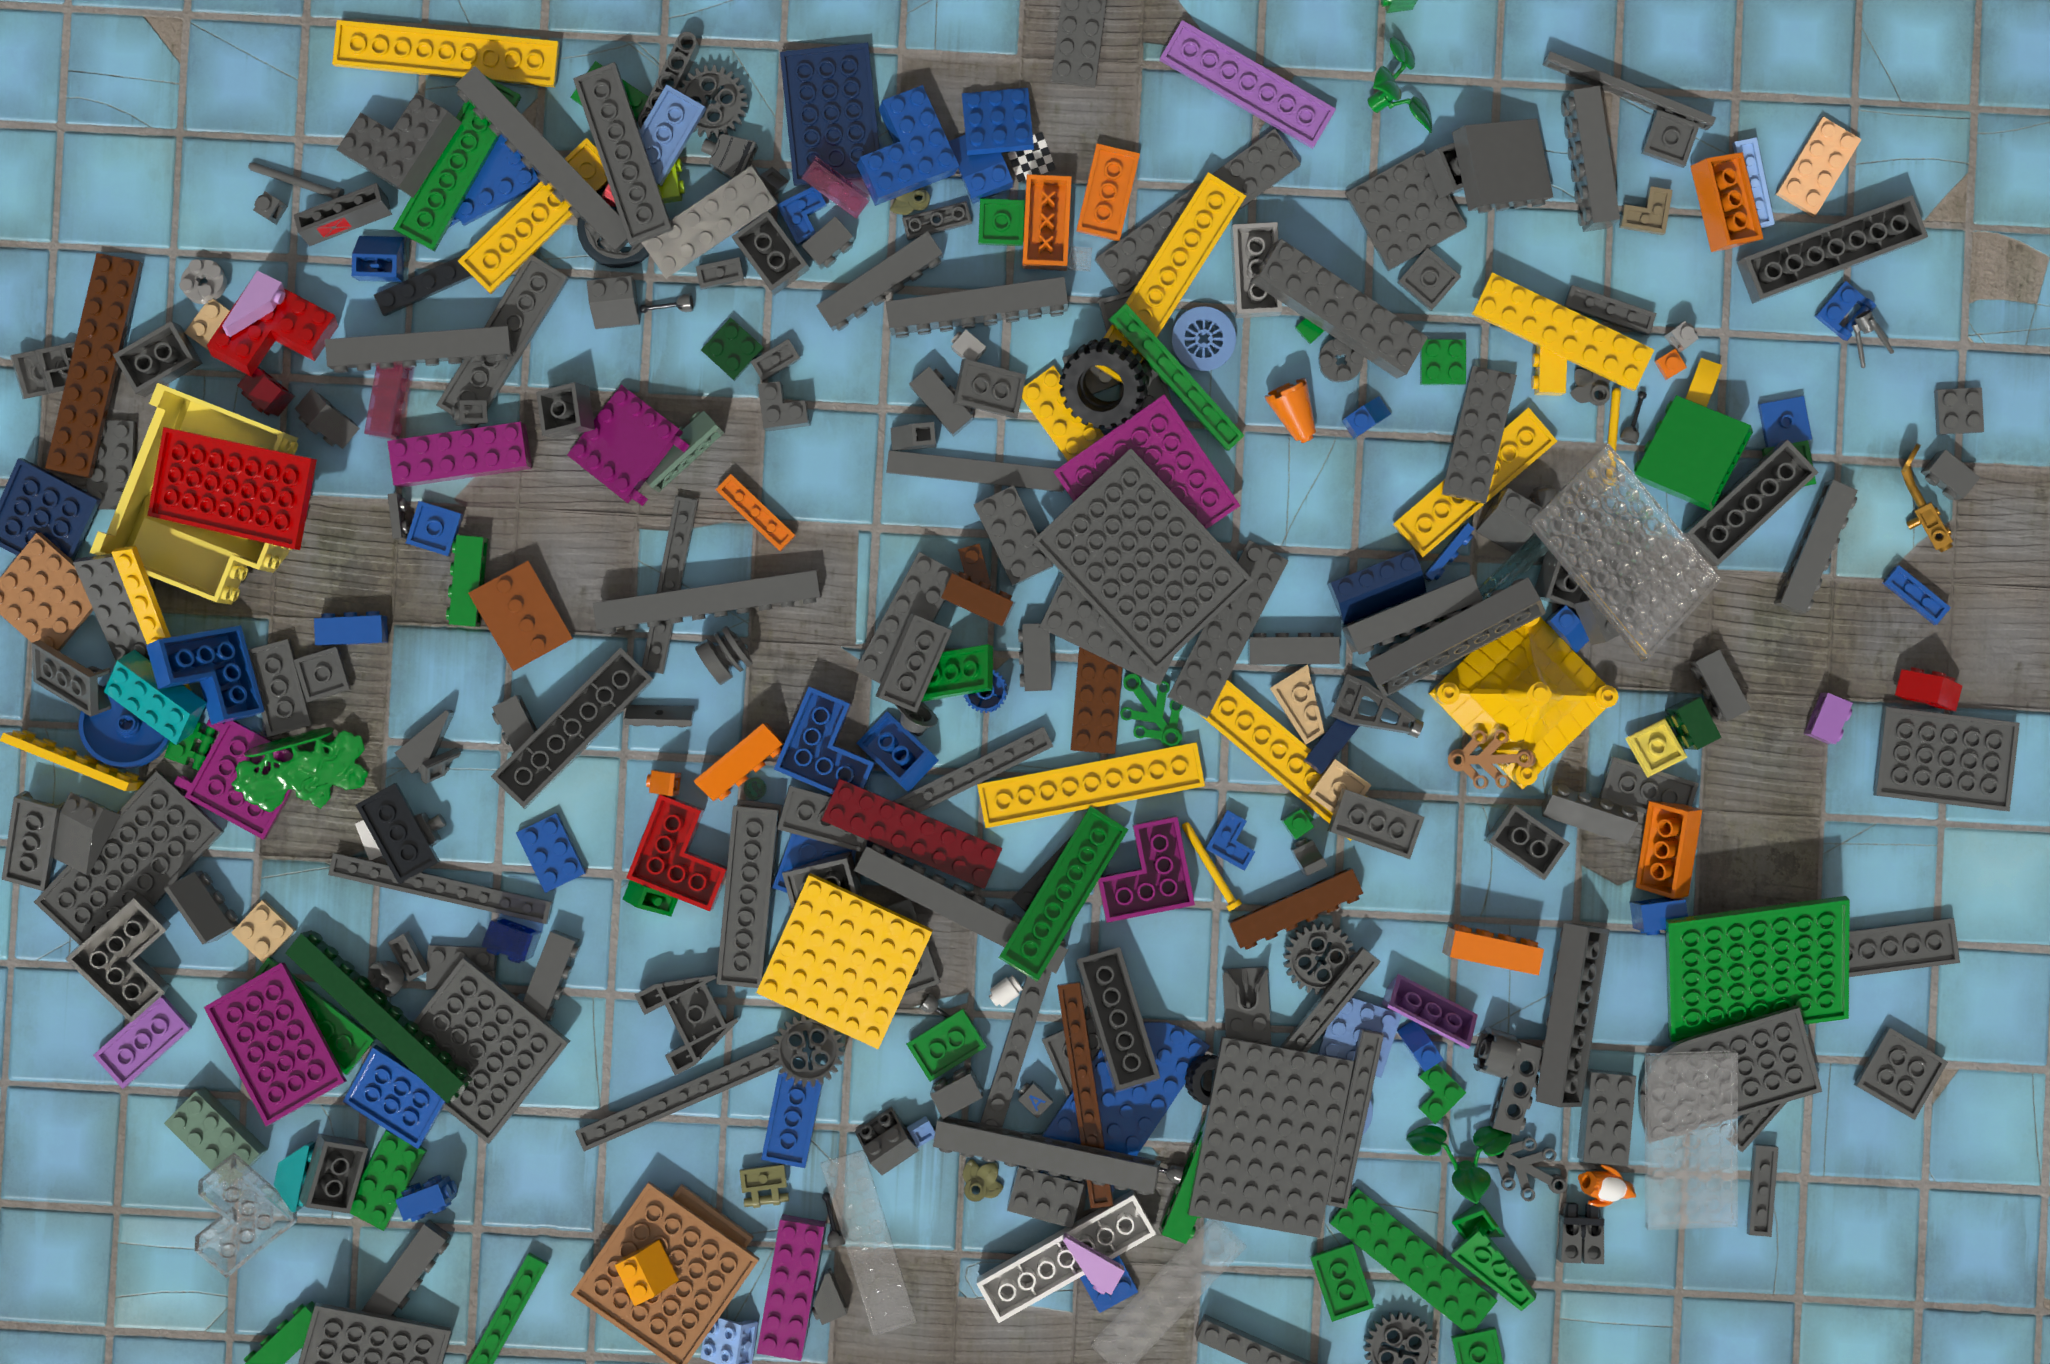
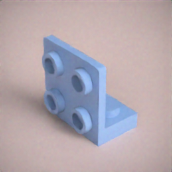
M719 1317L703 1340L701 1359L715 1364H752L758 1322L754 1320L734 1322Z

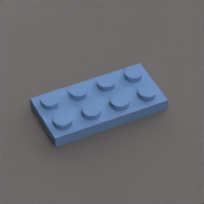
M667 84L640 129L657 184L660 186L663 185L706 110L705 106Z

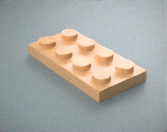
M1822 117L1775 195L1810 216H1816L1861 139L1827 118Z

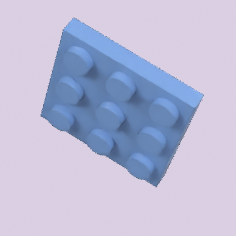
M1352 997L1325 1029L1317 1054L1354 1061L1360 1029L1382 1032L1384 1037L1375 1075L1382 1078L1402 1015L1393 1010Z

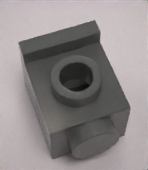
M264 191L256 199L253 211L277 225L288 206Z

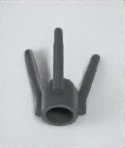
M1871 310L1865 311L1854 318L1856 324L1852 325V328L1855 332L1861 368H1865L1866 365L1860 331L1867 334L1874 330L1889 353H1894L1887 336L1878 325Z

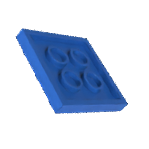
M1028 88L962 93L967 155L1034 150Z

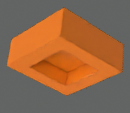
M1676 349L1654 361L1665 380L1687 368Z

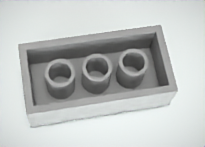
M1278 222L1233 224L1230 232L1235 318L1280 316L1282 313V302L1251 282L1270 247L1278 241Z

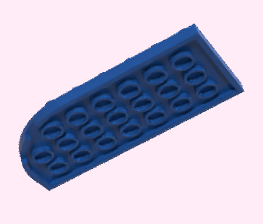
M1143 1022L1160 1075V1079L1115 1093L1102 1049L1100 1048L1092 1063L1105 1150L1137 1156L1186 1083L1185 1075L1191 1062L1195 1061L1199 1056H1204L1209 1049V1044L1175 1024ZM1073 1089L1042 1134L1043 1137L1081 1144ZM1111 1185V1190L1113 1192L1115 1188L1114 1185Z

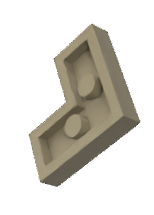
M1650 186L1648 188L1645 208L1626 204L1623 206L1619 228L1664 235L1666 233L1673 190Z

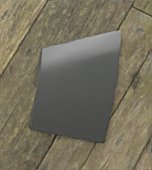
M75 342L10 355L22 399L64 391Z

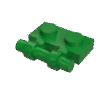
M198 721L193 734L177 745L170 741L164 757L183 765H188L190 758H193L192 768L199 770L207 757L206 754L210 744L214 743V733L216 730L207 726L205 733H203L201 729L204 723ZM200 739L201 744L198 752L194 751L196 742Z

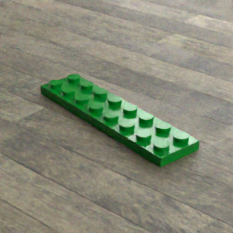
M485 76L516 108L522 98L521 95ZM469 101L462 105L456 116L462 122L414 198L411 197L393 228L400 234L434 252L500 135L497 137L488 127L490 123L485 118L481 120L473 112L475 107Z
M1090 806L998 958L1037 982L1129 829Z
M1357 1187L1349 1196L1347 1209L1339 1208L1329 1221L1333 1227L1467 1334L1474 1332L1498 1301Z

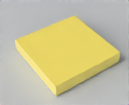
M1665 718L1625 738L1647 778L1687 758L1686 753Z

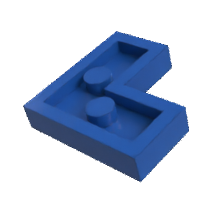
M817 185L777 204L797 246L806 242L816 233L808 216L827 207Z
M1226 810L1205 849L1245 871L1255 851L1236 840L1247 821Z

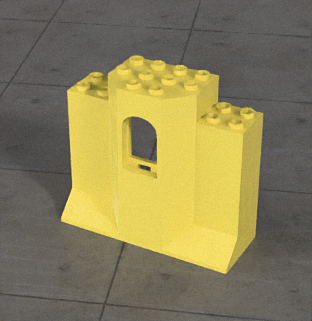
M157 383L149 404L156 406L157 409L107 533L97 532L90 553L97 556L112 554L111 552L116 548L136 546L148 576L214 602L232 605L239 596L240 590L238 588L241 580L243 581L247 576V566L274 573L289 554V551L293 549L147 516L163 427L289 454L296 453L298 438Z

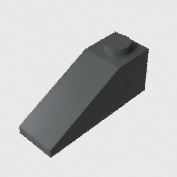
M452 710L444 711L395 752L396 756L411 774L418 772L421 774V763L436 756L454 716Z

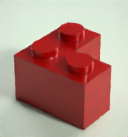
M1911 667L1910 671L1901 669L1895 696L1905 700L1926 703L1935 708L1956 711L1962 685L1956 683L1955 678L1937 671H1932V674H1925V670Z

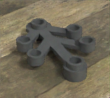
M1529 1136L1525 1137L1522 1141L1509 1144L1500 1157L1488 1156L1493 1163L1498 1165L1501 1175V1186L1507 1191L1515 1188V1180L1510 1177L1507 1163L1515 1167L1521 1187L1520 1195L1525 1201L1529 1202L1535 1198V1191L1530 1188L1526 1173L1546 1183L1553 1193H1563L1567 1188V1182L1561 1175L1553 1174L1551 1176L1531 1165L1544 1160L1547 1162L1554 1161L1557 1154L1551 1147H1546L1540 1152L1520 1158L1512 1155V1153L1523 1149L1527 1151L1535 1150L1537 1143L1535 1139ZM1532 1140L1533 1145L1529 1148L1526 1147V1142ZM1552 1151V1157L1546 1158V1152ZM1511 1180V1186L1505 1187V1181ZM1561 1181L1562 1186L1556 1189L1555 1183ZM1530 1190L1531 1196L1526 1198L1524 1193Z

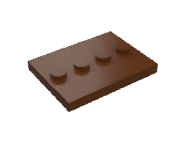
M529 561L468 593L513 671L573 639Z

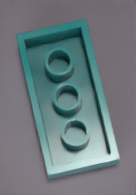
M136 650L117 660L104 690V693L175 745L193 734L207 702L184 685L158 689L151 662Z

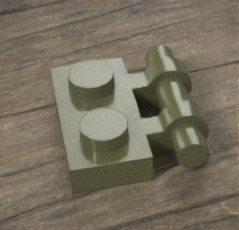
M785 1164L739 1170L742 1193L751 1192L752 1195L750 1198H744V1207L753 1206V1208H760L761 1205L773 1204L775 1206L781 1205V1202H789V1193L780 1194L779 1188L787 1187ZM771 1189L772 1195L760 1196L759 1191Z

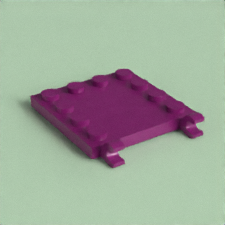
M621 385L594 419L595 430L584 432L567 456L625 502L629 503L633 499L643 506L648 499L638 492L641 486L673 445L684 453L690 445L679 438L683 431Z
M209 718L206 725L220 732L194 780L192 781L182 775L177 776L174 784L187 790L185 798L264 840L270 833L293 789L287 790L282 804L272 812H267L260 809L258 805L245 801L243 793L235 791L231 784L237 778L235 768L239 762L251 761L258 765L265 757V755L246 757L244 753L255 746L272 741L235 720L211 725ZM283 749L273 752V757L277 761L287 762L293 758V752ZM267 762L268 766L264 765L263 775H267L270 772V762ZM274 763V767H280L278 763ZM259 767L254 768L255 773H258Z

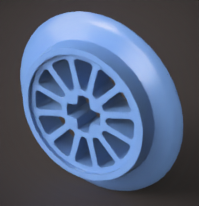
M1206 306L1195 307L1183 313L1176 321L1172 330V347L1178 359L1187 367L1199 371L1213 370L1222 366L1231 357L1236 345L1235 329L1230 319L1220 310ZM1202 321V330L1199 329L1196 322ZM1205 321L1212 323L1208 330L1205 329ZM1193 325L1197 332L1192 331L1188 327ZM1213 325H1216L1219 328L1216 331L1210 333V330ZM1185 332H1188L1195 337H1185ZM1219 332L1222 334V338L1212 337ZM1207 334L1209 336L1207 339L1209 343L1203 342L1200 344L1198 342L1200 339L1198 335L1204 336ZM1185 341H1194L1188 347L1185 345ZM1212 341H1221L1222 346L1219 347ZM1197 346L1194 354L1188 351L1192 347ZM1210 346H1212L1213 348L1217 349L1218 352H1217L1216 354H1214V353L1212 352ZM1200 348L1202 349V358L1195 356ZM1205 348L1208 350L1211 357L1205 358Z

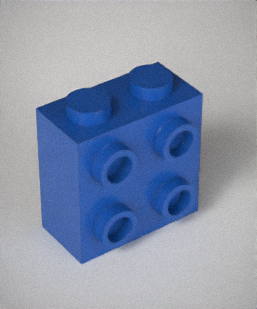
M441 1174L428 1179L422 1186L419 1182L407 1187L406 1190L401 1192L402 1195L396 1199L403 1221L411 1219L414 1222L424 1218L431 1211L435 1214L445 1210L457 1196V1187L449 1175L442 1178Z

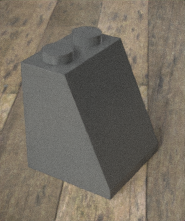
M1507 488L1497 493L1475 532L1515 554L1537 530L1547 510Z

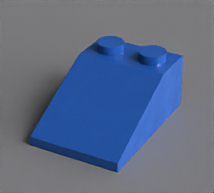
M965 135L948 141L959 164L958 171L972 204L979 202L980 198L987 199L1013 188L1012 177L1001 153L967 155Z
M888 711L856 743L907 792L939 761L931 751L906 730Z

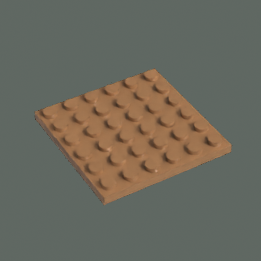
M649 1181L570 1295L669 1364H687L760 1258ZM660 1239L679 1281L655 1297L634 1306L614 1265L619 1259Z

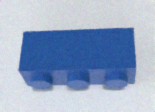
M380 611L366 612V616H358L357 612L344 613V617H335V613L321 614V618H314L315 645L388 643L387 616L380 615Z

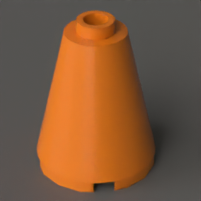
M1306 378L1296 380V385L1284 384L1270 391L1264 397L1294 440H1300L1301 443H1305L1314 438L1313 434L1316 433L1308 384Z

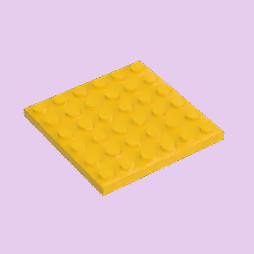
M810 873L756 993L879 1049L933 929Z

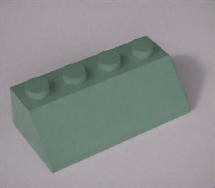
M705 411L695 413L689 419L691 423L685 428H679L683 431L679 438L690 445L685 453L673 445L646 480L655 491L660 492L724 434L721 428Z

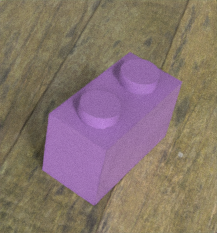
M1820 693L1804 734L1827 744H1836L1843 736L1844 730L1842 728L1845 721H1848L1851 717V706L1853 703L1830 693Z

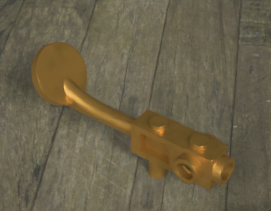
M1917 443L1901 470L1905 484L1918 506L1914 510L1917 517L1906 523L1910 530L1922 524L1936 550L1939 549L1941 553L1953 547V540L1950 536L1952 533L1948 526L1945 527L1939 516L1941 513L1938 508L1934 507L1932 502L1926 503L1914 481L1911 462L1921 446ZM1941 533L1943 536L1941 538H1937L1936 534Z

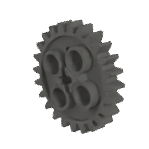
M704 65V72H700L698 68H695V76L688 73L690 80L682 79L681 81L685 87L677 88V90L695 101H701V105L706 107L705 115L700 119L693 133L698 129L699 137H702L705 132L708 139L711 138L712 133H715L719 139L720 132L728 135L727 129L730 128L736 131L734 124L742 125L739 116L746 117V113L742 109L748 108V104L743 102V100L748 99V96L742 93L745 87L744 85H739L741 82L739 77L733 79L734 74L732 71L726 75L725 67H722L718 72L716 65H713L711 71L708 70L706 65ZM707 83L715 84L712 90H704V86ZM724 86V89L719 92V88ZM726 95L733 97L732 101L728 104L722 103V99ZM715 99V105L712 103L710 105L708 104V100L713 101ZM712 114H720V118L716 122L709 121V117Z
M1311 922V929L1303 925L1304 932L1301 933L1295 930L1297 937H1289L1292 945H1285L1289 953H1283V957L1289 960L1285 961L1283 965L1289 968L1286 974L1288 976L1293 975L1291 978L1292 983L1299 981L1297 985L1299 989L1306 986V992L1309 993L1314 988L1315 994L1318 995L1320 989H1323L1324 992L1352 959L1350 956L1356 954V951L1349 949L1353 943L1352 941H1346L1348 939L1346 933L1340 936L1342 930L1339 927L1333 931L1331 923L1325 928L1323 922H1320L1319 927H1316L1314 922ZM1314 939H1322L1319 947L1311 946ZM1333 951H1340L1339 958L1335 960L1330 959V954ZM1316 956H1319V957L1323 956L1324 959H1323L1322 961H1321V960H1316L1315 957H1316ZM1302 957L1309 958L1308 964L1304 966L1299 965L1298 962ZM1326 969L1328 971L1325 977H1317L1319 970Z
M803 1014L800 1021L794 1016L792 1018V1025L787 1021L784 1023L786 1030L778 1029L781 1037L774 1036L773 1038L778 1042V1044L771 1046V1049L777 1051V1053L771 1056V1058L778 1059L774 1067L781 1066L782 1069L778 1074L786 1073L785 1081L792 1077L794 1079V1086L798 1081H802V1088H805L807 1082H810L813 1088L816 1080L823 1085V1077L831 1080L830 1072L835 1074L838 1072L834 1065H842V1061L837 1059L845 1054L839 1051L844 1046V1043L837 1042L842 1035H834L835 1029H830L828 1026L811 1018L806 1020ZM804 1031L808 1035V1048L813 1049L810 1054L813 1070H809L807 1052H803L806 1047ZM813 1033H820L823 1037V1042L815 1043L811 1035ZM792 1036L799 1037L801 1045L797 1047L792 1046L789 1038ZM823 1055L826 1058V1064L823 1066L818 1065L815 1062V1056ZM794 1059H802L804 1067L802 1069L795 1068L793 1066Z
M1398 1311L1397 1317H1394L1392 1312H1389V1319L1381 1315L1382 1323L1373 1321L1376 1326L1375 1330L1368 1328L1371 1337H1364L1365 1341L1369 1343L1363 1346V1349L1369 1352L1364 1355L1366 1360H1371L1368 1364H1403V1361L1407 1358L1413 1359L1412 1364H1430L1429 1361H1436L1435 1356L1431 1354L1437 1352V1348L1432 1346L1436 1339L1429 1337L1433 1334L1432 1330L1426 1329L1427 1324L1425 1321L1419 1324L1420 1318L1418 1316L1412 1320L1410 1312L1405 1317H1403L1401 1311ZM1390 1331H1398L1394 1339L1387 1338V1334ZM1414 1336L1419 1337L1417 1344H1409L1410 1338ZM1382 1342H1385V1343H1388V1344L1391 1345V1346H1388V1345H1383V1346H1382L1381 1343H1382ZM1401 1345H1403V1347L1405 1348V1350L1400 1349L1399 1352H1397V1350L1395 1349V1347H1396V1348H1400ZM1409 1351L1419 1352V1355H1414ZM1390 1352L1392 1354L1389 1360H1381L1383 1353Z

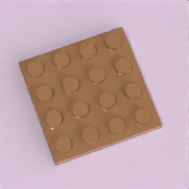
M41 532L33 536L0 577V615L31 643L41 640L60 652L93 611L73 561Z

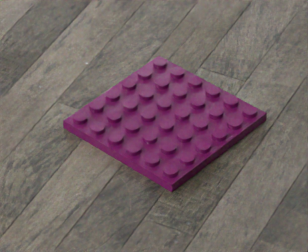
M1165 394L1136 413L1125 424L1116 427L1053 471L1072 500L1075 501L1131 448L1205 529H1208L1240 507V504Z

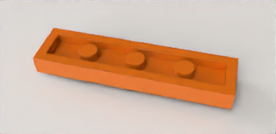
M732 474L715 489L780 552L796 536Z

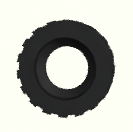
M1213 1054L1197 1057L1195 1061L1191 1062L1185 1075V1087L1188 1090V1094L1205 1106L1209 1103L1211 1091L1203 1089L1201 1078L1206 1071L1215 1070L1218 1056Z

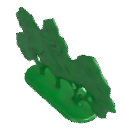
M333 727L315 729L264 743L244 753L246 757L265 755L264 759L258 765L251 761L239 762L235 768L237 778L231 785L235 791L243 793L245 801L258 805L260 809L267 812H272L282 804L285 798L284 795L290 789L295 790L298 798L304 801L310 800L314 806L321 809L331 798L330 787L332 785L341 787L344 790L361 788L365 784L368 771L360 764L355 763V760L365 750L361 736H354L345 730L340 732L335 740L330 743L322 741V738L327 737L334 731ZM316 741L314 751L298 750V745ZM291 747L293 758L290 761L280 762L274 759L273 752ZM323 747H327L329 753H325ZM267 762H270V772L267 775H263L264 765L268 766ZM274 763H278L280 767H274ZM259 767L258 773H255L254 768Z

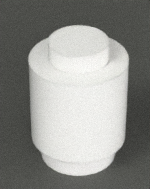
M1012 975L1009 978L1005 977L990 989L991 994L989 997L995 1006L1000 1004L1004 1007L1020 995L1019 992L1023 988Z

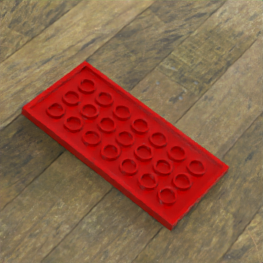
M163 427L147 516L300 550L317 459Z

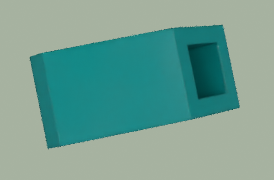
M309 1142L278 1163L274 1186L291 1212H297L304 1207L299 1198L316 1142Z

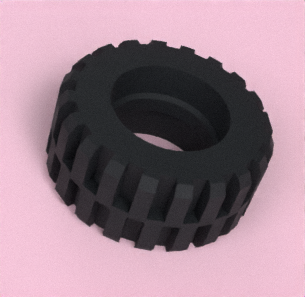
M1102 338L1099 342L1096 339L1091 340L1087 345L1083 344L1062 369L1063 374L1060 377L1059 384L1062 385L1060 395L1066 398L1063 403L1066 409L1070 407L1073 410L1071 415L1075 419L1079 416L1082 419L1081 423L1086 426L1088 423H1092L1093 428L1100 429L1102 425H1105L1106 429H1110L1115 424L1118 426L1125 424L1128 419L1130 420L1136 414L1147 396L1149 377L1145 375L1148 371L1146 364L1141 365L1142 357L1139 353L1134 355L1131 352L1133 348L1130 345H1127L1126 348L1121 346L1122 341L1115 339L1112 343L1109 338ZM1101 365L1113 369L1123 382V395L1115 401H1103L1096 398L1089 391L1085 382V374L1090 367Z

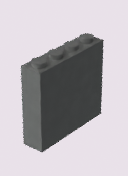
M1537 119L1465 125L1452 132L1468 211L1478 210L1480 214L1489 212L1493 208H1496V211H1504L1511 206H1514V209L1525 208L1529 204H1532V207H1539L1545 205V201L1553 197Z

